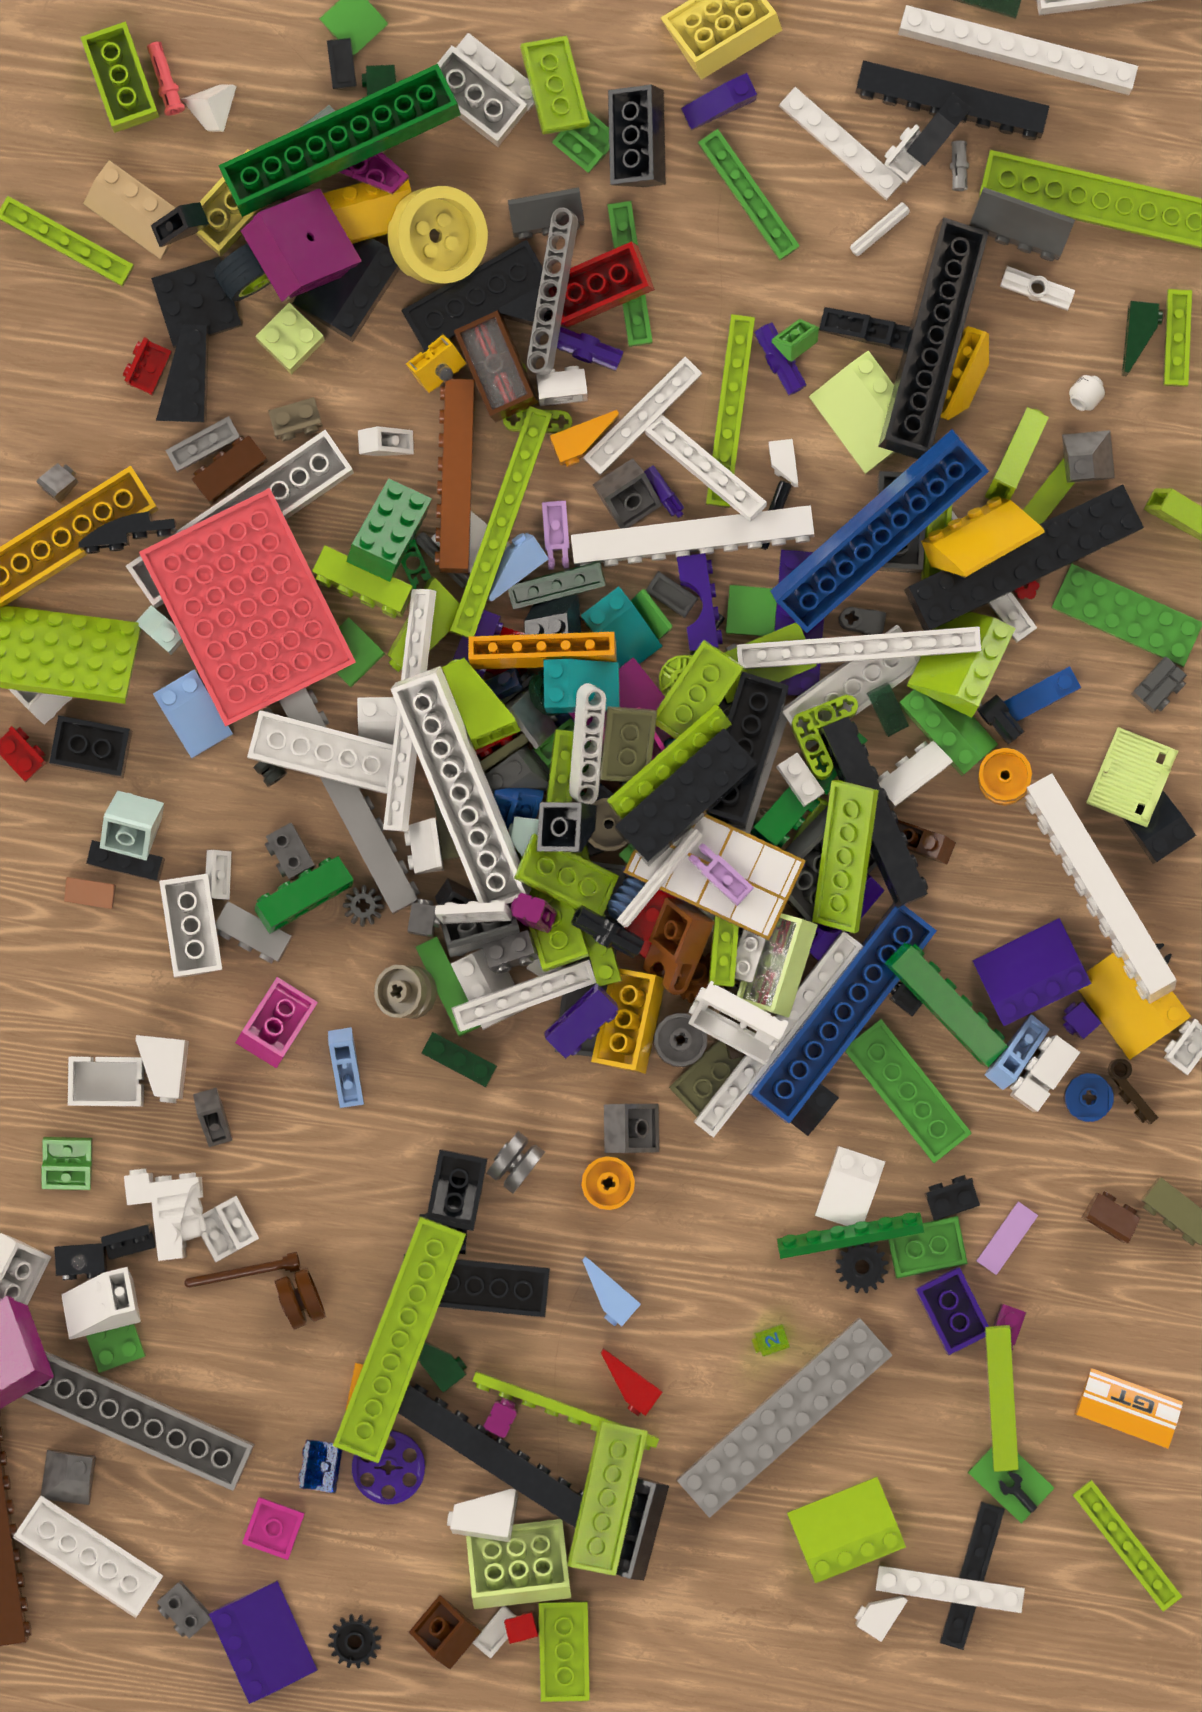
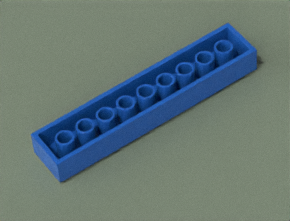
M951 429L770 590L775 601L808 633L984 477L989 470L955 431Z
M893 902L861 944L863 947L748 1094L785 1123L790 1124L900 980L884 963L904 943L912 946L916 944L923 950L937 930L906 906L896 909Z

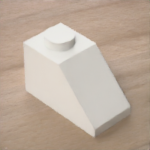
M379 426L358 430L359 454L371 456L414 454L413 430Z
M903 1596L870 1602L866 1607L861 1606L854 1617L857 1619L855 1624L882 1642L908 1600Z

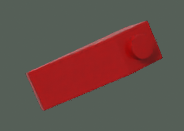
M603 1348L601 1355L625 1401L629 1404L627 1409L638 1417L641 1413L646 1416L663 1392Z

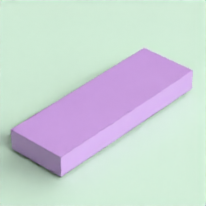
M1018 1201L976 1261L997 1275L1038 1215Z

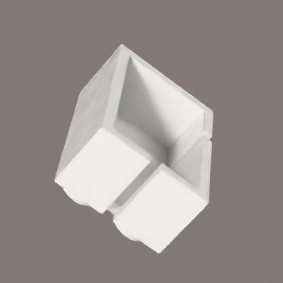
M1057 1035L1051 1038L1046 1037L1038 1047V1050L1041 1052L1037 1058L1035 1056L1030 1058L1024 1067L1027 1072L1023 1077H1018L1010 1086V1089L1013 1090L1010 1096L1032 1112L1039 1111L1050 1095L1048 1091L1055 1089L1080 1054L1077 1049Z
M69 1057L68 1106L144 1107V1085L139 1084V1080H144V1064L141 1057H95V1062H93L94 1057Z

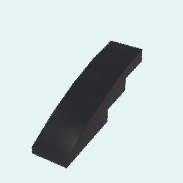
M824 307L819 331L903 351L910 326L872 318L866 314Z

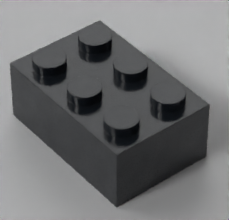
M58 715L49 763L53 766L124 779L133 731L129 728Z

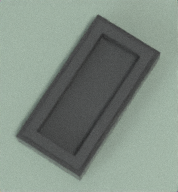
M659 571L646 589L650 596L683 618L688 615L698 600L697 596Z

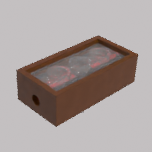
M498 311L454 330L489 416L495 422L539 403L505 320Z

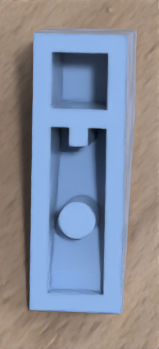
M521 533L512 539L513 543L506 548L487 600L492 602L549 559L533 535Z
M1032 1014L1029 1015L1006 1044L1008 1048L991 1064L985 1076L1002 1090L1016 1081L1050 1029Z
M352 1027L328 1031V1044L339 1106L344 1108L363 1105L364 1101Z
M585 1256L582 1261L602 1309L607 1313L604 1318L613 1326L617 1324L623 1326L641 1303Z

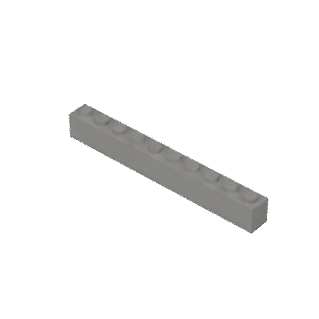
M303 688L279 700L288 718L326 727L329 724L323 711L318 712L314 705L318 703V700L312 689L307 691L306 688ZM320 777L392 914L412 905V902H417L416 896L420 892L414 881L408 882L405 874L409 871L403 860L397 861L394 855L397 849L392 839L386 840L382 832L385 831L383 830L384 824L380 817L374 818L371 810L375 809L369 796L363 797L360 787Z

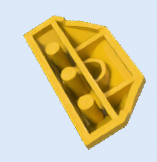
M969 326L963 329L940 418L950 420L969 408L989 366V334L987 332Z

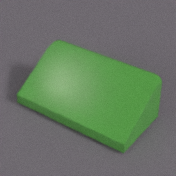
M798 319L772 339V343L787 360L792 362L817 343L819 327Z
M642 589L631 602L657 639H661L672 630L673 625L647 591Z

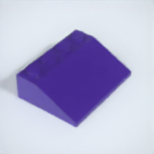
M1060 918L972 960L1003 1026L1092 984Z
M278 1580L209 1613L249 1704L318 1670Z

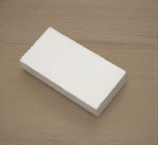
M502 1606L484 1627L473 1644L491 1659L508 1639L504 1620L516 1617L517 1615L506 1606Z

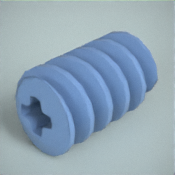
M628 875L629 878L623 881V885L618 887L617 893L612 895V900H609L606 909L610 916L617 920L646 883Z

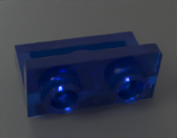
M306 1440L302 1450L303 1463L302 1469L299 1472V1488L336 1493L342 1449L334 1447L332 1442Z

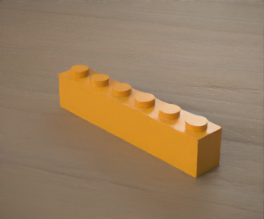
M614 632L468 637V660L473 669L544 667V660L552 659L617 662Z

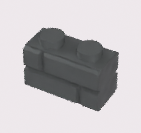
M1165 656L1131 694L1150 712L1153 713L1156 709L1161 712L1170 702L1167 697L1173 691L1177 694L1185 686L1186 683L1183 680L1187 675Z

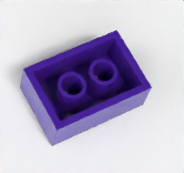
M956 1267L914 1288L947 1355H951L986 1337L985 1327H989L960 1267Z

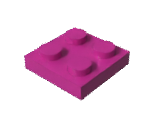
M258 1497L242 1544L288 1560L305 1513Z

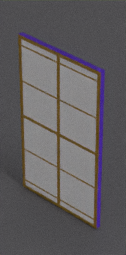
M706 814L692 827L697 829L702 834V837L659 890L769 941L772 938V933L800 872L805 866L806 860ZM692 828L649 866L633 850L623 873L647 883ZM702 843L716 855L719 854L754 887L738 906L702 875V871L688 859L693 854L706 867L712 862L711 859L700 851L699 846Z

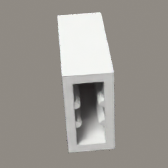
M508 1489L455 1504L453 1512L449 1511L447 1526H450L453 1534L510 1542L518 1500L517 1490Z

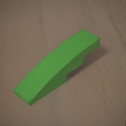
M438 937L416 946L415 948L426 970L434 978L437 993L458 1036L461 1037L481 1027V1025L464 1031H459L452 1007L469 1001Z

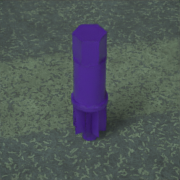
M654 465L646 469L644 473L661 499V503H663L672 517L675 515L677 518L684 515L682 512L684 506L675 495V492H672Z

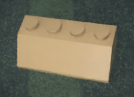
M109 160L95 178L83 204L161 260L173 243L159 247L151 225L171 212L175 207Z

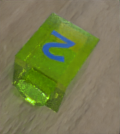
M782 1323L754 1332L756 1338L751 1339L755 1352H761L762 1357L790 1348Z

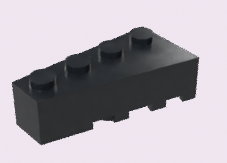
M182 324L156 421L206 422L209 325Z

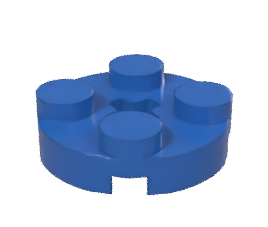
M1086 1073L1070 1081L1065 1090L1064 1101L1072 1116L1084 1122H1093L1103 1118L1110 1111L1114 1101V1094L1111 1086L1104 1078L1097 1074ZM1087 1090L1091 1091V1094L1096 1097L1095 1100L1091 1101V1105L1086 1104V1100L1082 1099V1095H1086Z

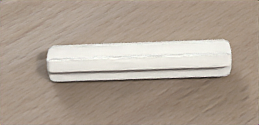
M902 202L856 240L850 246L851 251L856 256H860L909 214L910 210L907 205Z

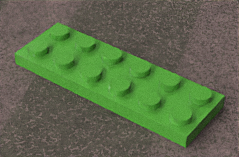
M1074 564L1070 565L1051 607L1058 612L1161 658L1166 656L1174 664L1181 667L1185 666L1202 628L1201 621Z
M882 1019L852 1041L845 1050V1053L933 1163L937 1162L972 1134Z

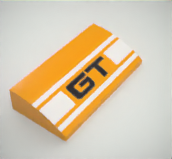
M1091 1368L1075 1414L1169 1449L1183 1402Z

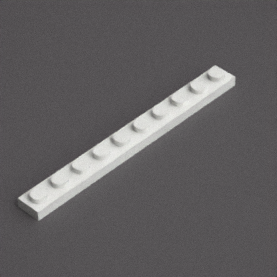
M412 589L401 680L427 671L436 591ZM399 708L397 709L383 830L408 832L417 752Z
M980 627L737 645L738 663L744 666V669L981 652Z
M845 931L840 933L798 987L790 1017L776 1015L777 1020L782 1022L784 1019L789 1023L766 1065L745 1055L695 1119V1124L714 1138L863 945Z

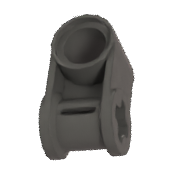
M848 607L839 615V624L845 630L864 635L883 634L887 613L871 609ZM850 613H852V617L856 619V621L851 623V625L848 624V620L845 619V617L848 616Z

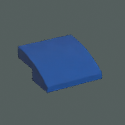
M530 788L495 790L493 796L507 830L510 824L514 822V817L536 819L544 791Z

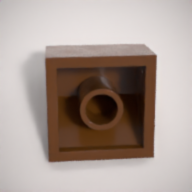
M1105 1191L1103 1194L1096 1193L1081 1218L1122 1243L1128 1244L1140 1220L1136 1216L1137 1210L1127 1204L1121 1207L1115 1203L1117 1198Z
M439 1595L409 1633L435 1660L451 1669L480 1635L481 1631L470 1619L443 1596Z

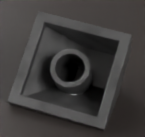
M1110 430L1062 435L1067 483L1115 478Z
M47 1450L41 1496L47 1500L89 1505L96 1456Z

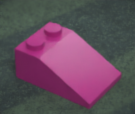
M276 977L235 1043L277 1069L318 1002Z

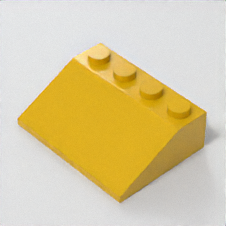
M997 496L989 499L987 504L981 508L971 509L965 517L950 521L947 527L930 532L928 537L922 540L921 543L931 567L967 577L1045 532L1043 527L1013 501Z
M1112 952L1086 971L1092 984L1078 991L1130 1060L1191 1016L1173 991L1150 1004L1147 999L1142 1000L1136 990L1137 984L1135 979H1130L1123 968L1125 964L1122 957L1117 958L1114 952Z

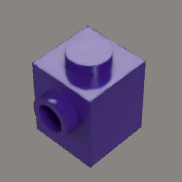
M1083 1001L1078 1004L1073 1002L1064 1010L1066 1013L1062 1018L1065 1021L1063 1024L1064 1028L1071 1035L1076 1033L1081 1040L1085 1039L1101 1024L1100 1020Z

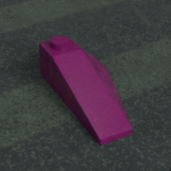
M382 152L339 172L390 194H394L409 178V175Z

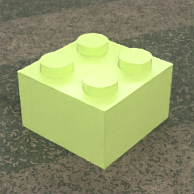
M290 302L255 336L257 341L291 375L325 341L324 336Z

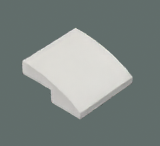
M237 1196L202 1214L207 1230L202 1233L201 1237L215 1263L259 1239Z

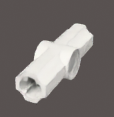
M1007 266L1000 287L1025 295L1032 301H1041L1066 311L1069 309L1075 292L1073 289L1050 282L1043 276H1034ZM1039 283L1044 291L1040 294L1034 293L1031 285Z

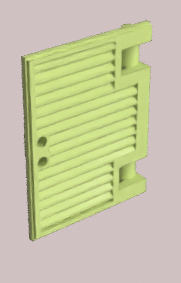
M1118 727L1086 804L1148 827L1178 750ZM1159 753L1166 755L1163 764L1156 762ZM1138 804L1145 806L1142 815L1135 813Z

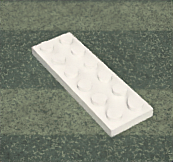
M896 625L885 634L901 633L903 631L900 626ZM920 656L845 662L783 708L782 713L789 724L792 725V720L798 713L838 697L851 695L858 702L857 715L913 674ZM844 702L843 707L839 710H836V706H833L836 712V717H839L838 712L840 710L846 709L848 712H850L851 707L853 705H847V703ZM822 710L818 713V718L821 721L826 722L832 718L831 713L827 710ZM799 720L797 727L803 728L805 737L808 735L806 730L808 722L804 723L802 720ZM810 740L805 744V747L809 750L817 742Z
M259 710L247 758L387 794L393 745Z
M43 1496L39 1497L13 1536L14 1539L135 1618L163 1577L162 1574Z

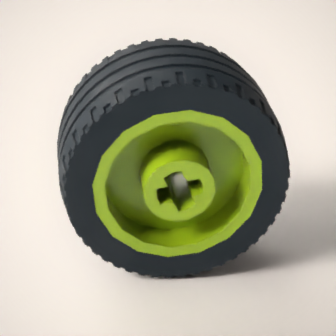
M248 243L228 255L213 271L218 283L232 302L243 300L271 283Z

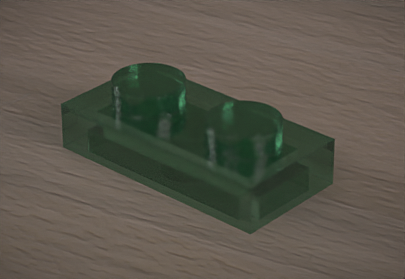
M888 682L866 693L887 737L909 727Z

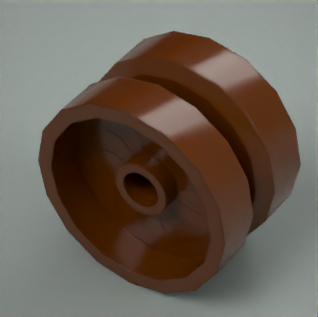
M307 1268L295 1272L296 1289L291 1279L287 1276L275 1280L280 1304L294 1330L306 1325L305 1309L310 1319L314 1322L326 1317L319 1293Z

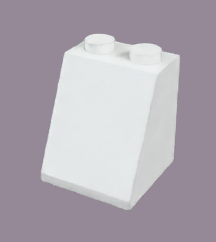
M136 1035V1043L154 1096L160 1097V1102L176 1103L177 1099H183L189 1041Z

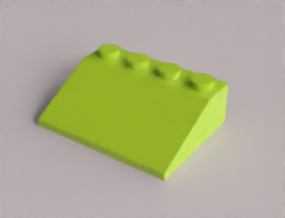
M969 612L934 630L980 627L981 652L921 656L907 686L972 718L1016 628L994 617Z
M878 1477L787 1512L815 1584L906 1548Z

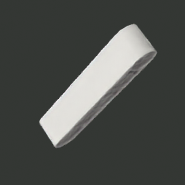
M592 684L582 685L577 692L569 793L572 798L579 803L591 805L597 800L599 791L606 707L605 693ZM595 692L593 700L588 702L589 695ZM593 716L591 724L586 726L587 719ZM591 740L589 748L584 749L585 743ZM589 764L588 770L582 773L583 767ZM587 788L586 794L580 797L581 791Z

